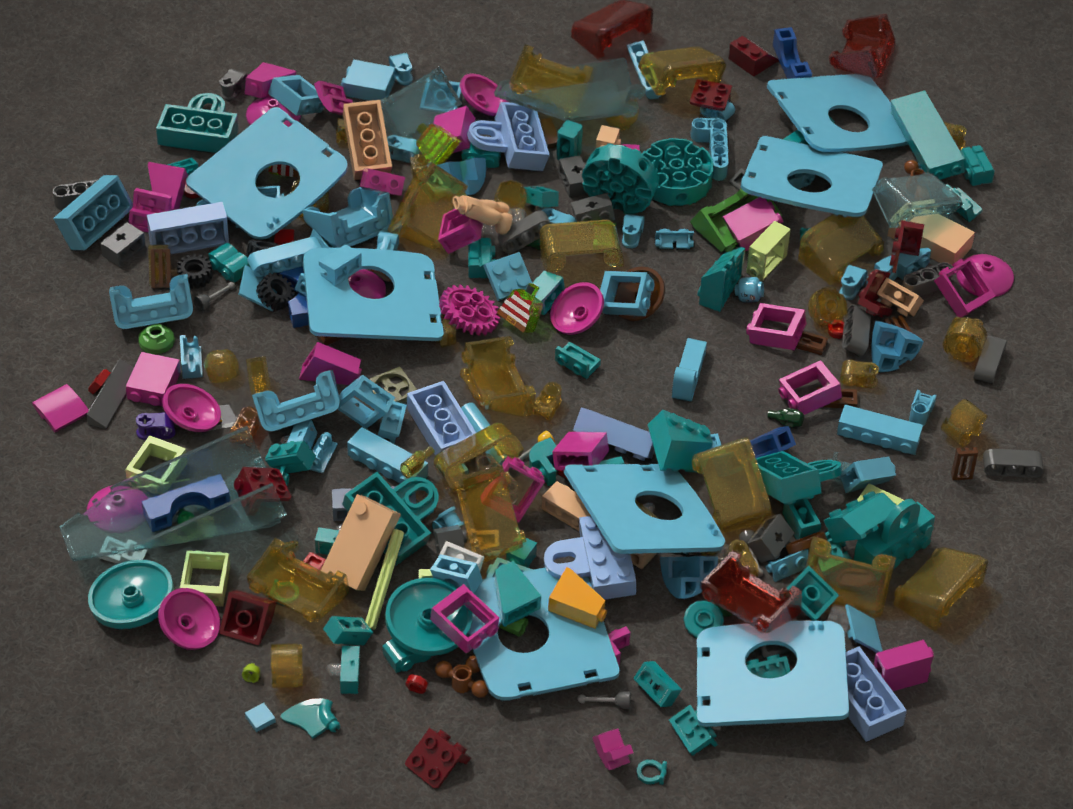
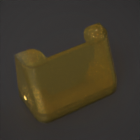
M525 44L509 81L512 92L556 105L567 112L577 111L592 84L594 68L585 65L584 69L580 70L578 66L575 69L543 59L540 53L537 56L533 53L534 47Z
M696 46L645 53L639 62L638 68L658 96L665 95V89L668 86L675 87L677 80L703 77V80L720 83L726 63L722 57Z
M433 162L428 163L411 180L388 227V231L399 234V237L433 250L440 248L442 245L438 238L443 214L453 209L454 196L467 195L465 192L468 186Z
M832 214L804 233L800 242L798 261L831 286L835 282L841 281L847 265L868 252L872 257L880 255L884 251V241L864 215L859 217H843V215L838 214L836 216Z
M610 220L554 223L544 225L540 230L541 262L547 272L563 269L566 255L603 253L604 261L608 266H623V254L616 226Z
M511 336L465 343L464 351H462V361L467 364L480 395L481 405L487 410L519 417L531 416L536 392L533 385L524 386L515 366L516 356L510 353V347L514 344Z
M494 423L435 456L434 467L449 495L459 490L458 485L465 479V471L462 464L494 448L498 456L507 455L511 458L522 456L523 446L519 439L504 424Z
M748 437L734 440L693 456V469L698 471L699 474L703 473L714 508L712 517L721 533L762 524L771 515L769 498Z
M503 465L454 477L472 552L484 556L483 563H486L522 548L526 538L524 530L519 531L507 485L511 483L509 472H504Z
M813 536L806 567L810 566L839 594L829 607L846 611L845 605L848 604L871 618L880 617L884 611L889 594L896 557L881 554L874 557L872 565L831 555V544L825 539Z
M275 538L247 575L249 588L257 594L262 593L296 611L309 622L320 621L344 600L349 593L347 575L338 570L335 575L331 571L326 574L295 558L293 551L290 550L289 553L283 549L284 542Z
M947 547L936 548L931 558L903 586L900 585L895 590L894 605L936 632L942 625L939 622L940 618L949 614L950 607L969 587L979 588L984 582L989 561L980 555Z

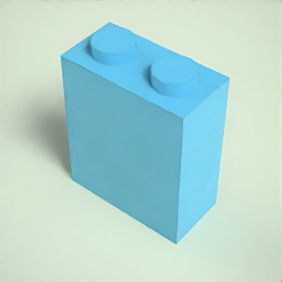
M353 60L351 66L347 68L346 78H343L341 82L345 96L369 101L380 100L381 103L385 104L395 82V67Z

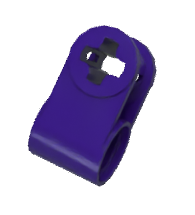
M166 412L142 413L136 417V424L138 426L136 434L139 439L147 440L149 436L158 439H170L175 435V423L168 417Z

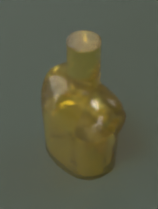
M429 446L424 451L418 450L401 463V473L406 478H410L420 471L425 459L435 452L433 447Z

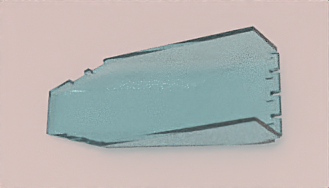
M248 426L112 485L109 494L100 501L97 498L92 501L94 505L82 515L78 512L59 527L72 561L264 529L281 523L280 519L284 518L287 514L273 483L241 497L238 496L237 491L234 489V480L237 478L242 467L266 468ZM221 474L230 492V502L212 510L200 505L185 506V510L193 513L194 518L178 524V513L176 512L172 520V526L155 532L151 531L143 514L142 501L167 493L170 490L184 487L190 483L204 480L210 476Z

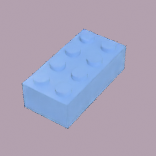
M223 202L147 215L151 249H171V254L229 243L227 216Z
M444 381L407 393V410L440 464L458 456L462 458L478 452V435Z
M860 646L845 652L849 702L848 718L864 740L867 742L903 726L907 710Z

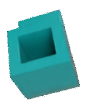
M551 437L536 443L529 453V468L535 467L540 470L548 486L556 483V470L553 467L552 451L557 445Z

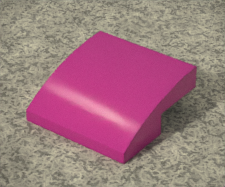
M323 81L314 83L321 102L329 112L343 115V104L353 103V100L346 98L343 86Z
M136 188L133 195V208L129 212V224L141 231L148 232L147 215L171 211L172 196Z
M67 384L32 402L40 417L47 421L54 433L85 417L89 411L80 397Z

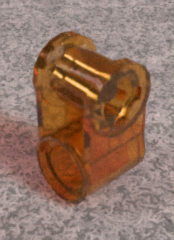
M247 406L240 411L230 429V441L237 440L244 442L247 446L251 445L259 428V417L256 408Z

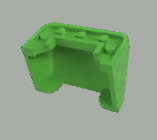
M740 189L735 195L713 207L706 206L701 209L690 223L695 230L721 252L726 251V253L736 248L735 245L738 243L728 230L723 216L759 197L748 194ZM770 200L775 208V214L779 213L782 216L773 200Z

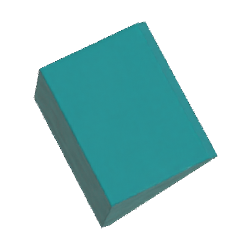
M807 566L783 591L812 621H816L839 596L810 566Z

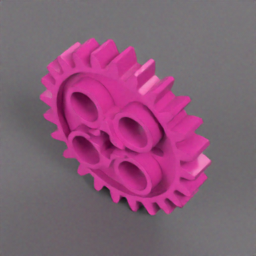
M461 284L458 288L453 285L452 288L448 287L446 291L444 290L439 300V307L442 309L441 314H446L444 319H450L449 324H455L456 329L462 328L464 333L468 330L471 335L474 332L478 336H480L481 332L487 335L488 332L492 333L493 329H496L500 320L497 314L499 307L493 306L495 301H489L490 296H483V291L478 293L475 287L471 290L468 285L466 288H463Z

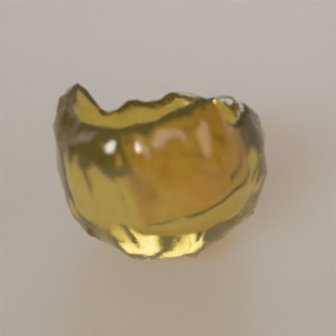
M505 180L499 184L494 201L508 204V213L511 215L518 214L526 204L527 191L522 183Z
M213 350L206 356L204 368L210 382L221 383L239 375V362L231 350Z

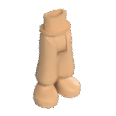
M465 195L453 197L454 207L461 214H465V216L488 226L495 225V231L502 235L510 230L512 215L508 213V204L494 200L476 199Z

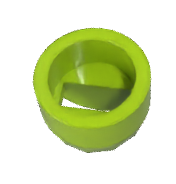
M253 663L248 664L242 672V677L247 682L255 683L260 677L261 670L259 666Z

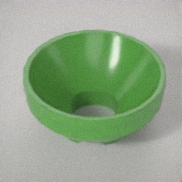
M161 324L147 326L139 334V346L143 351L150 354L165 353L173 347L175 342L172 330ZM160 330L161 333L159 335H152L151 331Z

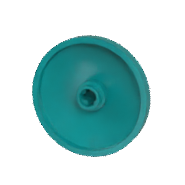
M130 560L112 566L93 582L88 594V604L93 616L101 624L116 629L135 628L147 624L158 617L160 604L174 590V584L168 570L159 563L150 560Z
M436 578L414 579L398 587L388 600L385 614L386 627L393 640L407 651L424 656L442 655L456 649L458 645L437 627L430 618L432 607L458 588L447 581ZM462 605L449 615L447 619L467 637L471 629L472 612L465 605Z

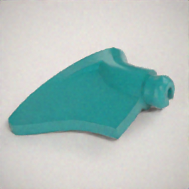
M328 699L307 700L292 706L281 714L283 721L302 728L312 739L325 730L329 729L331 732H336L335 729L339 730L340 723L331 712L333 702Z

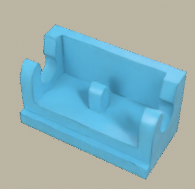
M345 244L319 261V266L327 271V273L322 272L321 276L332 282L334 286L362 269L361 252Z
M180 335L183 379L203 377L201 346H199L196 336L193 337L194 342L188 343L186 336Z
M393 401L389 411L381 419L378 436L383 439L388 438L391 443H395L396 437H399L406 404Z

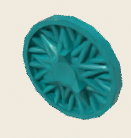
M697 601L691 604L685 611L683 619L685 628L695 638H698V635L703 630L710 627L723 626L724 622L720 609L708 601Z

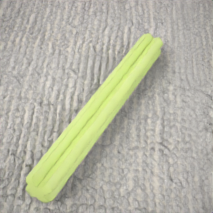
M394 529L365 621L371 630L376 629L404 536V532L398 529Z

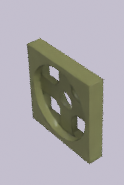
M401 367L370 378L375 384L381 382L384 390L395 397L394 401L402 404L407 402V393L417 390ZM397 376L402 379V382L395 384L390 381V378ZM391 387L396 389L394 392L388 391ZM408 388V392L402 397L400 391Z

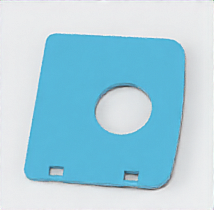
M867 74L770 80L767 84V89L777 99L778 104L796 128L803 134L807 143L818 151L850 152L909 145L891 114V102ZM833 109L853 111L866 120L868 129L863 132L844 130L830 120L828 112Z
M273 107L186 178V184L209 204L223 202L226 216L230 221L254 239L263 240L270 238L300 216L303 213V209L311 207L346 174L348 164L345 157L332 149L326 142L301 123L291 118L281 108ZM288 120L292 125L288 127L284 122ZM326 150L332 154L329 158L323 154ZM284 164L297 170L300 175L299 185L287 196L279 198L268 197L260 193L256 188L258 175L269 166Z
M762 136L741 180V189L748 194L785 204L833 213L836 216L839 214L843 215V217H859L867 213L883 163L876 159L843 152H821L810 145ZM798 173L815 174L826 179L831 184V187L823 192H806L793 187L787 179Z
M312 248L304 254L303 269L309 329L313 335L439 341L443 338L444 331L435 280V269L433 261L428 256L405 251L353 248L362 254V269L380 271L393 282L394 290L390 295L380 299H370L360 296L352 290L348 282L349 277L334 286L332 282L321 276L322 272L327 273V271L319 266V261L339 248ZM424 274L430 275V279H425ZM430 318H436L437 323H431Z
M593 464V466L567 465L565 467V476L608 544L616 553L715 552L723 549L725 539L701 499L678 471H672L670 468L660 471L659 464ZM642 495H656L666 498L679 507L682 516L675 520H662L651 517L638 508L635 499Z
M546 568L524 571L523 574L541 595V608L529 615L535 616L545 623L549 631L547 642L536 651L519 653L506 648L500 642L496 632L494 636H488L484 639L477 649H473L490 694L500 700H513L532 694L538 695L584 686L598 681H609L619 676V666L604 622H599L596 629L548 611L549 597L559 579L551 576ZM495 577L482 579L483 581L474 594L499 617V629L502 622L494 583ZM589 577L581 578L592 588ZM473 612L469 637L485 625ZM596 672L597 676L585 678L584 674ZM527 685L531 687L530 690L519 691L518 688Z
M833 621L746 623L710 627L698 635L697 720L701 726L843 720L849 716L845 636L843 628L838 623ZM765 645L784 646L794 652L797 657L794 669L778 678L758 677L747 669L745 662L753 650ZM703 651H710V656L703 657ZM703 700H710V706H703Z

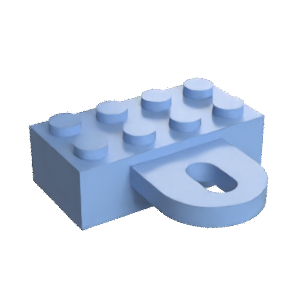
M501 102L495 116L496 122L479 120L470 125L467 133L469 141L477 148L485 151L504 152L508 168L533 171L544 170L549 157V151L535 105ZM479 134L490 135L492 137L480 136Z
M591 516L579 517L580 538L554 542L545 551V568L551 576L560 579L565 568L568 567L580 578L589 577L592 589L604 600L636 595V578L630 554H619L613 551ZM571 556L575 558L573 562L557 564L554 562L556 558Z

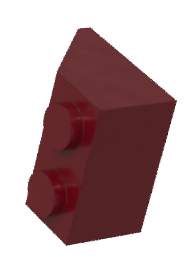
M744 36L730 43L728 59L753 77L779 61L778 58Z
M240 590L229 592L219 634L260 645L272 622L277 601Z

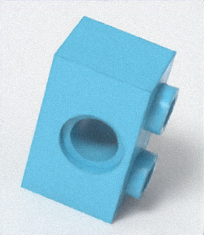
M442 554L439 555L430 569L433 578L447 581L457 588L464 584L473 593L476 592L483 581L477 563Z

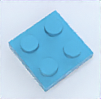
M520 252L484 264V269L498 301L511 297L515 290L522 293L527 289L528 285L532 284Z

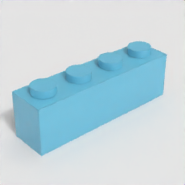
M844 405L838 424L837 435L915 455L923 425Z
M363 427L347 442L348 455L353 460L362 462L368 468L375 469L386 478H391L400 484L411 477L426 479L428 476V462Z

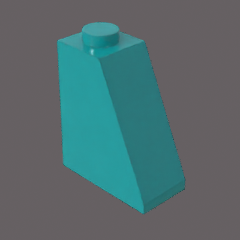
M514 561L503 564L495 569L494 583L501 622L504 627L541 608L540 593Z

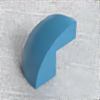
M472 158L461 162H446L435 165L434 169L449 184L452 193L461 196L477 193L483 186L486 176L485 158Z
M875 321L871 355L876 372H888L899 369V365L907 360L911 361L918 354L924 341L903 328Z
M718 556L660 557L664 583L669 592L680 599L690 598L701 593L702 588L707 582L713 579L718 563Z

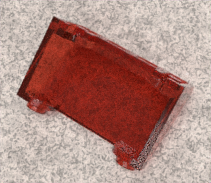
M618 0L574 22L571 37L595 58L599 59L605 56L603 53L604 49L607 46H612V39L633 28L645 35L652 32L653 9L648 4Z
M887 13L847 20L842 29L843 36L847 40L846 45L840 54L838 51H832L829 56L830 65L835 69L871 78L882 77L896 45Z
M734 550L701 581L702 595L706 600L714 602L752 625L761 633H769L795 619L801 613L802 591L792 586L789 590L784 587L779 591L750 574V566L746 565L744 567L739 561L741 554Z

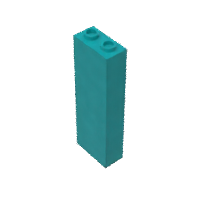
M925 90L891 100V114L922 170L926 172L929 182L965 173L964 157Z

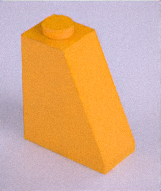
M566 567L549 597L548 611L596 629L599 622L604 621L607 610L604 609L605 600L571 568Z

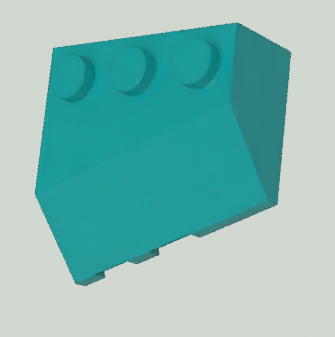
M740 247L722 254L701 278V286L697 294L700 297L699 305L719 312L722 310L742 276L745 248Z
M662 410L647 424L660 471L670 468L672 471L684 469L686 472L701 473L705 470L713 444L710 430L707 426L700 425L690 419H685L665 410Z
M872 491L863 495V500L859 502L854 500L846 504V509L842 511L837 509L830 512V517L825 519L824 523L833 543L859 540L866 537V534L878 530L877 525H884L887 516L897 505L885 493L875 494Z

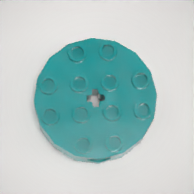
M676 138L664 139L651 144V148L642 153L650 162L654 163L659 176L658 189L653 200L669 206L693 204L705 197L710 190L713 176V159L706 149L693 145L692 141Z
M607 144L596 148L582 171L583 187L590 197L608 193L613 210L614 208L623 210L624 214H635L644 211L650 205L658 189L659 176L654 163L650 162L639 150L623 145Z

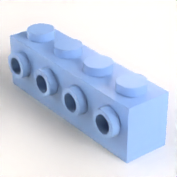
M581 407L573 428L574 431L607 432L608 444L614 445V450L624 454L630 451L634 453L633 457L643 461L645 458H652L655 450L650 432Z

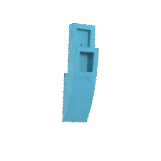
M920 248L919 256L900 253L896 273H892L893 266H889L891 256L875 263L874 270L888 271L890 273L889 279L892 281L897 276L903 280L905 275L915 272L922 267L924 268L929 264L931 249Z

